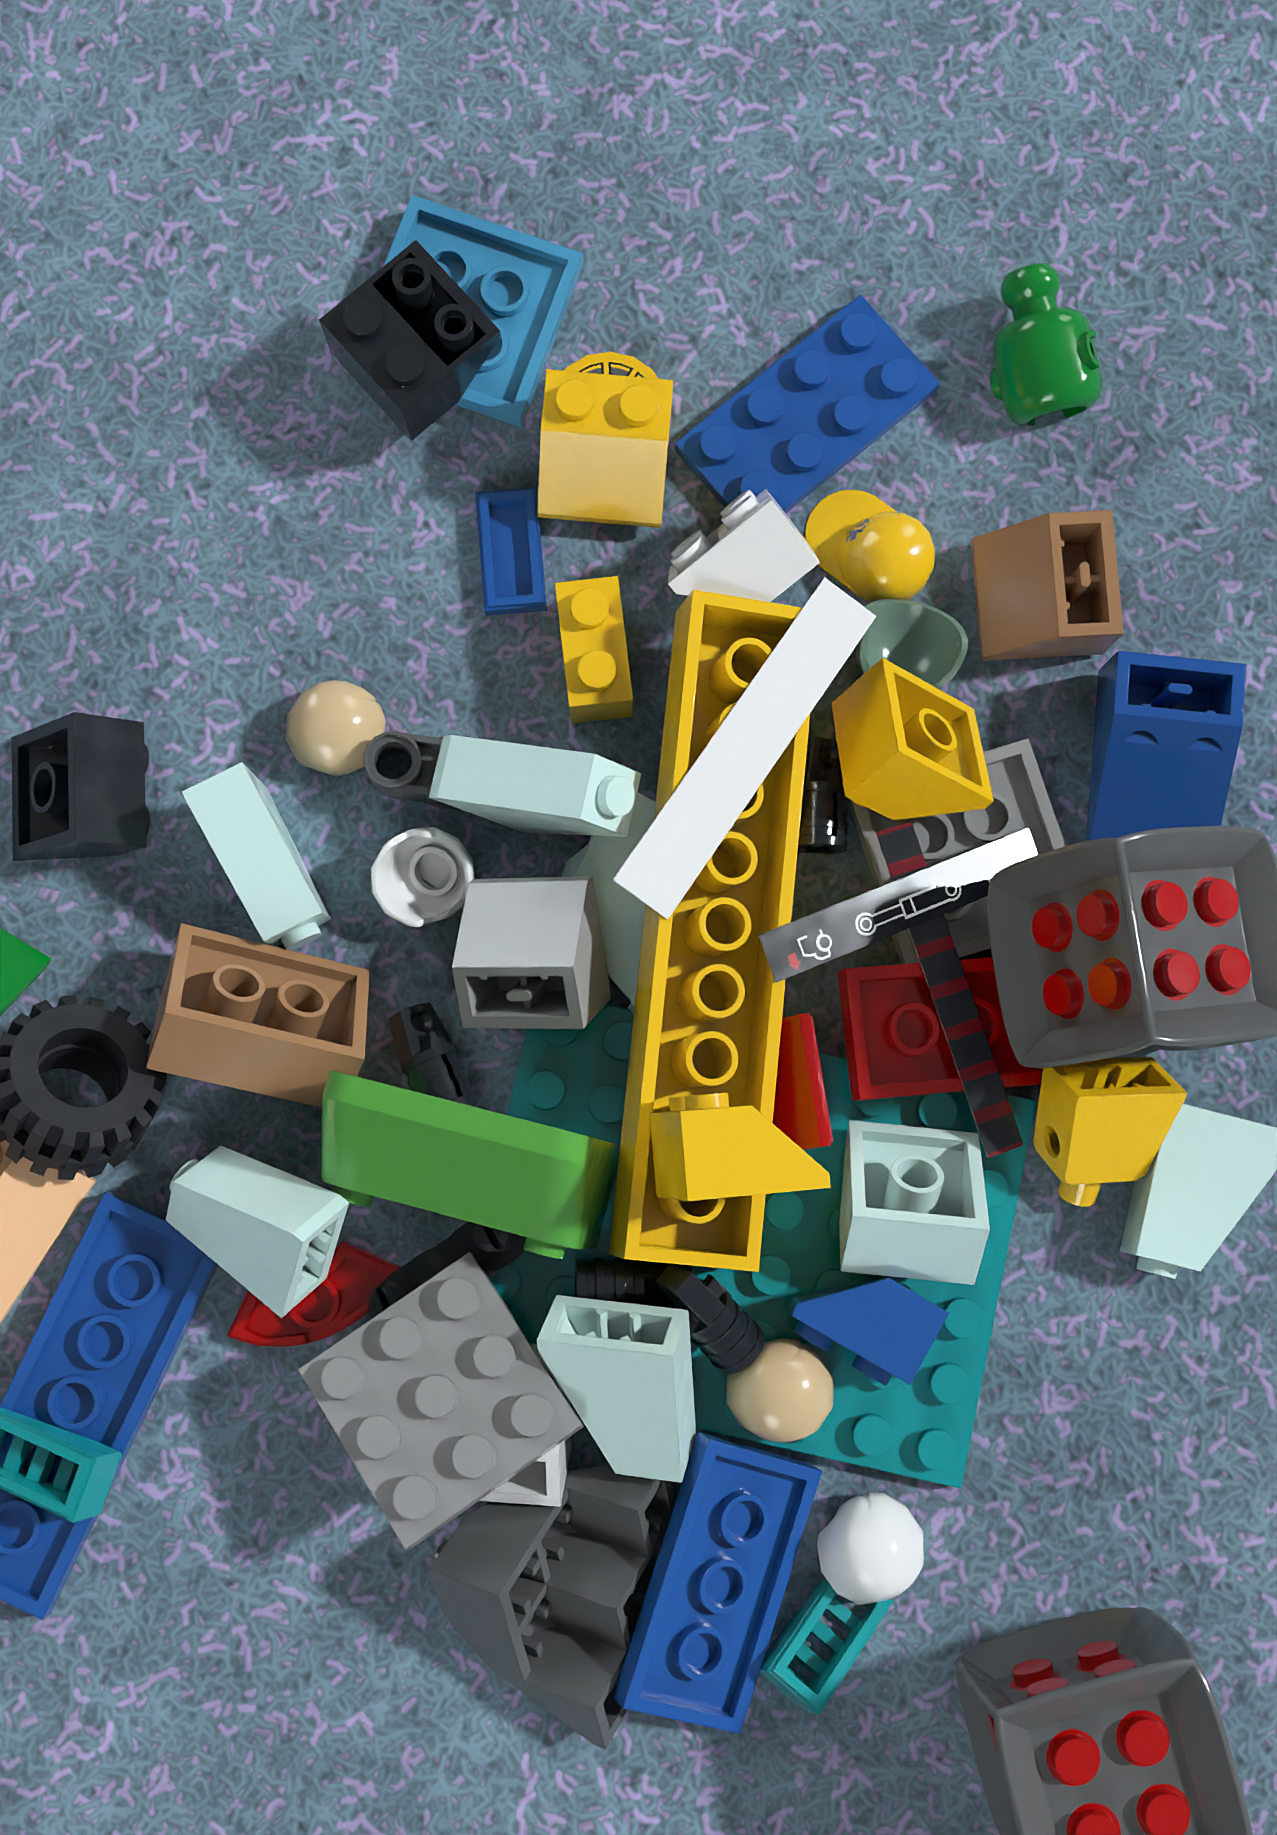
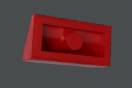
M809 1013L782 1018L772 1122L802 1150L831 1146L830 1142H833L813 1016H809Z

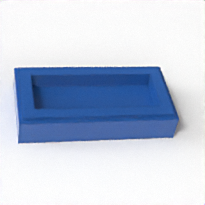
M537 487L475 492L485 615L547 611Z

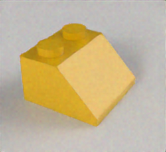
M546 369L540 432L539 518L661 528L674 380Z
M881 658L831 703L845 797L851 799L858 806L869 808L891 820H901L987 808L994 802L974 708L884 658Z
M728 1093L669 1098L670 1112L650 1113L657 1197L696 1201L831 1188L830 1175L827 1170L752 1105L729 1107Z

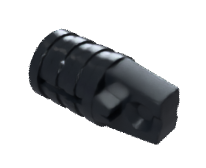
M823 737L808 739L798 853L839 854L847 851L846 834L848 833V823L846 822V816H848V804L842 783L837 741Z
M427 1002L407 1007L389 1018L403 1074H406L407 1084L411 1091L469 1106H474L478 1103L475 1093L470 1088L469 1078L463 1071L462 1061L456 1054L457 1049L431 1003Z
M620 1257L606 1260L604 1258H594V1260H585V1258L575 1259V1297L676 1308L655 1283L670 1263L629 1260ZM677 1264L681 1269H687L693 1273L692 1265Z
M670 1263L655 1283L677 1309L688 1310L690 1340L700 1348L702 1353L710 1359L711 1364L722 1374H735L751 1365L760 1354L764 1345L765 1336L760 1326L742 1310L737 1302L732 1299L730 1293L712 1275L708 1274L701 1282L694 1273L687 1269H681L677 1264Z

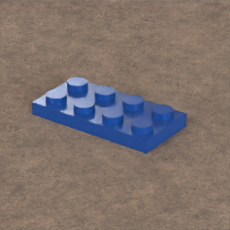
M860 294L676 441L674 450L724 508L749 489L755 497L767 489L786 514L935 394L940 386V382Z
M698 1432L613 1695L615 1701L623 1709L738 1734L741 1733L822 1470L810 1463Z

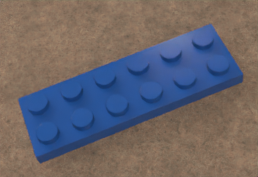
M104 1192L5 1393L0 1407L95 1440L121 1452V1460L112 1481V1487L218 1264L166 1221V1217L113 1192ZM6 1432L0 1448L1 1465L5 1462L14 1437L9 1432ZM31 1444L21 1472H28L37 1445ZM56 1456L47 1481L54 1482L63 1457ZM0 1489V1600L41 1620L50 1615L97 1516L72 1523Z

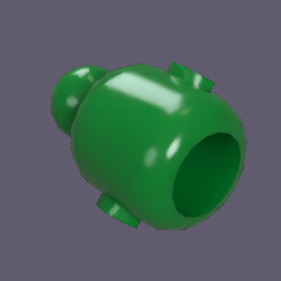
M1048 263L1032 264L1016 269L1004 276L1001 284L1002 301L1012 311L1014 321L1006 324L996 334L993 345L995 368L990 373V386L996 399L1003 401V406L1009 418L1023 426L1035 425L1036 417L1057 410H1062L1065 418L1080 414L1093 407L1102 389L1100 365L1093 338H1096V332L1091 330L1089 321L1082 312L1070 307L1058 308L1056 295L1060 287L1059 275Z

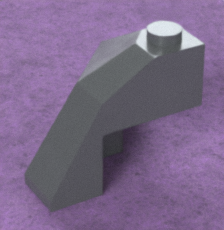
M610 1464L567 1471L561 1507L489 1502L466 1515L451 1538L444 1541L438 1547L432 1565L429 1568L443 1614L493 1671L593 1745L605 1750L628 1710L623 1709L615 1701L613 1695L654 1569H649L650 1560L666 1533L676 1502L672 1481L615 1474Z

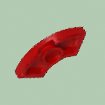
M343 1240L334 1251L327 1278L282 1318L247 1290L227 1336L241 1342L267 1347H293L330 1337L351 1326L370 1311L369 1296L372 1290L379 1287L390 1274L402 1266Z

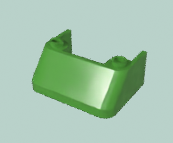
M329 1070L322 1095L321 1181L334 1185L332 1192L341 1195L349 1203L371 1207L373 1196L524 1236L526 1237L524 1250L552 1258L563 1259L566 1247L573 1249L597 1248L618 1166L620 1145Z

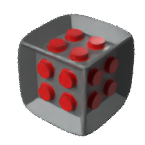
M1241 826L1150 829L1127 834L1119 838L1087 840L1054 849L1011 864L997 872L990 879L987 915L998 996L1006 1033L1020 1065L1031 1068H1048L1106 1058L1140 1057L1158 1050L1190 1051L1215 1048L1277 1036V859L1263 832Z
M1144 1607L1110 1608L1091 1611L993 1638L967 1650L956 1658L957 1681L963 1713L987 1802L1000 1835H1253L1243 1790L1227 1734L1209 1683L1188 1641L1178 1630L1154 1611Z

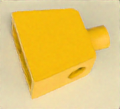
M1153 1057L1106 1058L1043 1068L1033 1143L1036 1152L1060 1179L1058 1194L1068 1203L1081 1207L1092 1206L1096 1202L1102 1183L1138 1181L1146 1175L1187 1095V1092Z

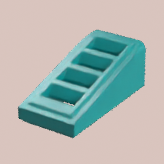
M0 1407V1448L6 1432L14 1435L3 1465L0 1464V1489L72 1523L97 1516L104 1506L122 1453L95 1440ZM33 1443L37 1445L28 1472H21ZM59 1455L63 1458L52 1483L47 1480L56 1456Z
M824 1577L769 1646L759 1674L802 1710L820 1715L894 1602L892 1599L874 1602L869 1607L863 1604L868 1609L859 1619L834 1597L836 1592ZM825 1610L851 1630L843 1640L819 1620ZM810 1633L833 1652L826 1662L804 1644ZM794 1656L816 1674L809 1684L788 1668Z

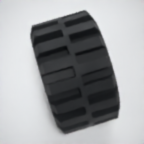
M72 995L60 996L58 1004L54 1008L47 1000L34 1004L29 1016L21 1012L11 1022L8 1032L3 1033L0 1039V1142L6 1140L9 1143L5 1153L9 1159L17 1164L24 1157L33 1162L30 1172L44 1176L47 1168L58 1170V1179L73 1180L78 1169H83L87 1178L102 1174L107 1163L115 1168L127 1158L131 1149L135 1150L161 1105L164 1097L161 1091L167 1082V1073L146 1069L150 1045L146 1041L151 1031L143 1022L135 1026L129 1023L127 1019L131 1012L120 1006H117L114 1012L102 1008L104 1000L89 997L86 1005L78 1004L76 996ZM60 1068L82 1072L98 1083L106 1096L107 1103L95 1107H78L64 1103L48 1091L40 1078V1074L48 1070Z

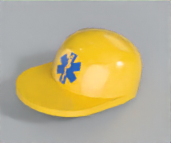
M843 490L830 494L822 499L809 515L806 523L805 539L820 561L818 566L857 596L869 602L882 599L910 600L925 587L934 568L935 547L930 533L919 520L905 513L897 512L876 496L859 490Z

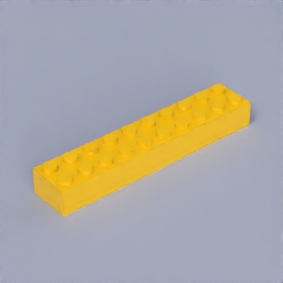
M693 589L677 609L674 622L654 820L801 612L802 607ZM810 714L669 919L667 920L645 904L609 1247L610 1255L629 1260L759 1272L766 1194L696 1201L657 1197L650 1113L670 1112L669 1098L728 1093L729 1107L752 1105L770 1122H773L786 979L775 982L758 935L791 923Z

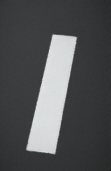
M824 577L613 879L616 883L667 920L669 919L876 618L873 613Z

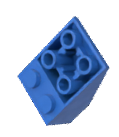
M1117 651L1098 671L1086 841L1099 838H1119L1127 834L1150 829L1221 826L1243 727L1247 664Z

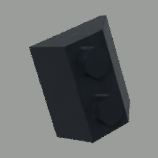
M73 712L11 737L13 861L118 856L146 848V835L150 828V812L145 802V773L149 764V752L144 743V722Z

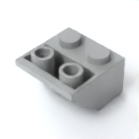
M593 876L473 879L468 883L452 964L463 1028L584 1029L611 999Z

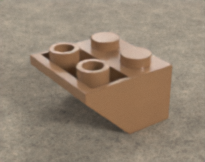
M1112 510L1048 513L972 538L971 551L980 661L1103 655L1124 634Z

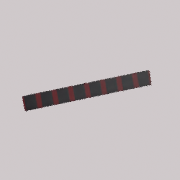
M911 822L876 833L892 882L928 868ZM944 914L908 928L987 1157L990 1158L1021 1147L1023 1141Z

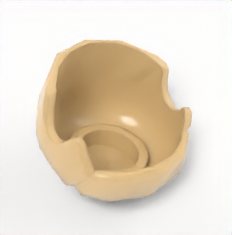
M330 680L317 683L300 694L287 714L285 739L296 760L303 767H309L332 776H341L364 767V753L367 745L375 736L385 732L386 720L380 704L376 702L375 697L368 691L347 681Z
M779 1338L764 1342L760 1354L751 1365L738 1373L728 1374L726 1377L727 1405L739 1426L767 1441L792 1442L806 1438L818 1431L833 1408L834 1376L823 1355L810 1345L802 1344L796 1339Z

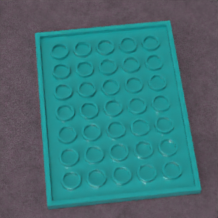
M605 1005L584 1029H527L507 1115L620 1145L634 1014L627 1009ZM819 1053L833 1142H830L831 1146L804 1149V1151L829 1172L831 1188L766 1194L759 1272L692 1266V1271L701 1282L708 1274L712 1275L730 1293L732 1299L737 1302L742 1310L760 1326L764 1332V1342L779 1338L796 1339L802 1344L810 1345L821 1353L834 1376L833 1408L818 1431L806 1438L792 1442L764 1440L739 1426L727 1405L726 1377L728 1374L720 1373L711 1364L710 1359L690 1340L696 1429L961 1489L1037 1101L1007 1095L1023 1141L1021 1147L989 1158L986 1155L979 1135L990 1232L975 1284L886 1276L949 1312V1315L911 1384L908 1385L892 1375L888 1385L884 1386L851 1366L857 1354L834 1341L827 1352L793 1332L799 1320L785 1310L791 1298L874 1276L872 1274L842 1272L840 1269L839 1216L849 1120L972 1133L979 1132L965 1091L852 1101L847 1059ZM617 1170L597 1248L573 1249L566 1247L563 1259L525 1251L517 1260L500 1270L490 1280L531 1344H537V1338L556 1295L575 1297V1259L585 1258V1260H594V1258H604L606 1260L616 1258V1256L609 1254Z

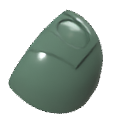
M882 599L864 606L876 618L855 647L856 659L862 674L868 671L881 658H884L941 690V687L947 684L958 672L967 653L968 638L964 628L953 617L932 606L903 599Z

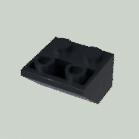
M417 240L412 242L319 319L331 354L411 441L459 402L501 337L500 330Z

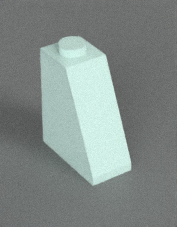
M443 735L429 798L526 833L627 837L641 773L593 753L456 735Z
M241 762L182 791L188 806L262 940L272 946L278 947L284 944L286 950H295L319 938L322 933L318 926L332 919L267 787Z
M1183 1104L1146 1175L1134 1183L1119 1252L1138 1256L1136 1269L1176 1279L1178 1267L1201 1272L1276 1172L1277 1128Z
M219 1146L200 1162L197 1159L190 1160L174 1175L169 1186L171 1195L166 1221L279 1317L282 1318L327 1278L349 1202L341 1195L224 1146Z
M556 1295L537 1338L538 1351L615 1474L682 1483L696 1437L688 1310Z

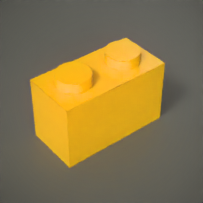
M618 576L555 583L571 724L633 717V695Z

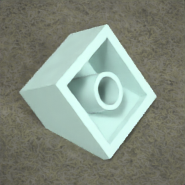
M849 1120L839 1216L841 1271L974 1285L990 1232L979 1133Z

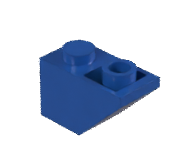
M874 1275L791 1298L785 1309L791 1316L799 1320L793 1332L827 1352L834 1341L857 1354L851 1366L884 1386L888 1385L892 1375L908 1385L911 1384L949 1315V1312L896 1281L881 1275Z

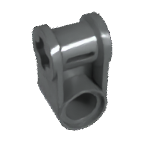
M390 731L375 736L367 745L364 753V767L374 788L382 795L394 799L423 802L439 808L464 811L429 798L443 737L436 738ZM391 753H402L412 760V765L405 776L398 779H388L378 773L380 761Z

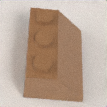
M181 923L154 1022L146 1069L322 1108V1095L329 1070L357 1077L365 1060L370 970Z

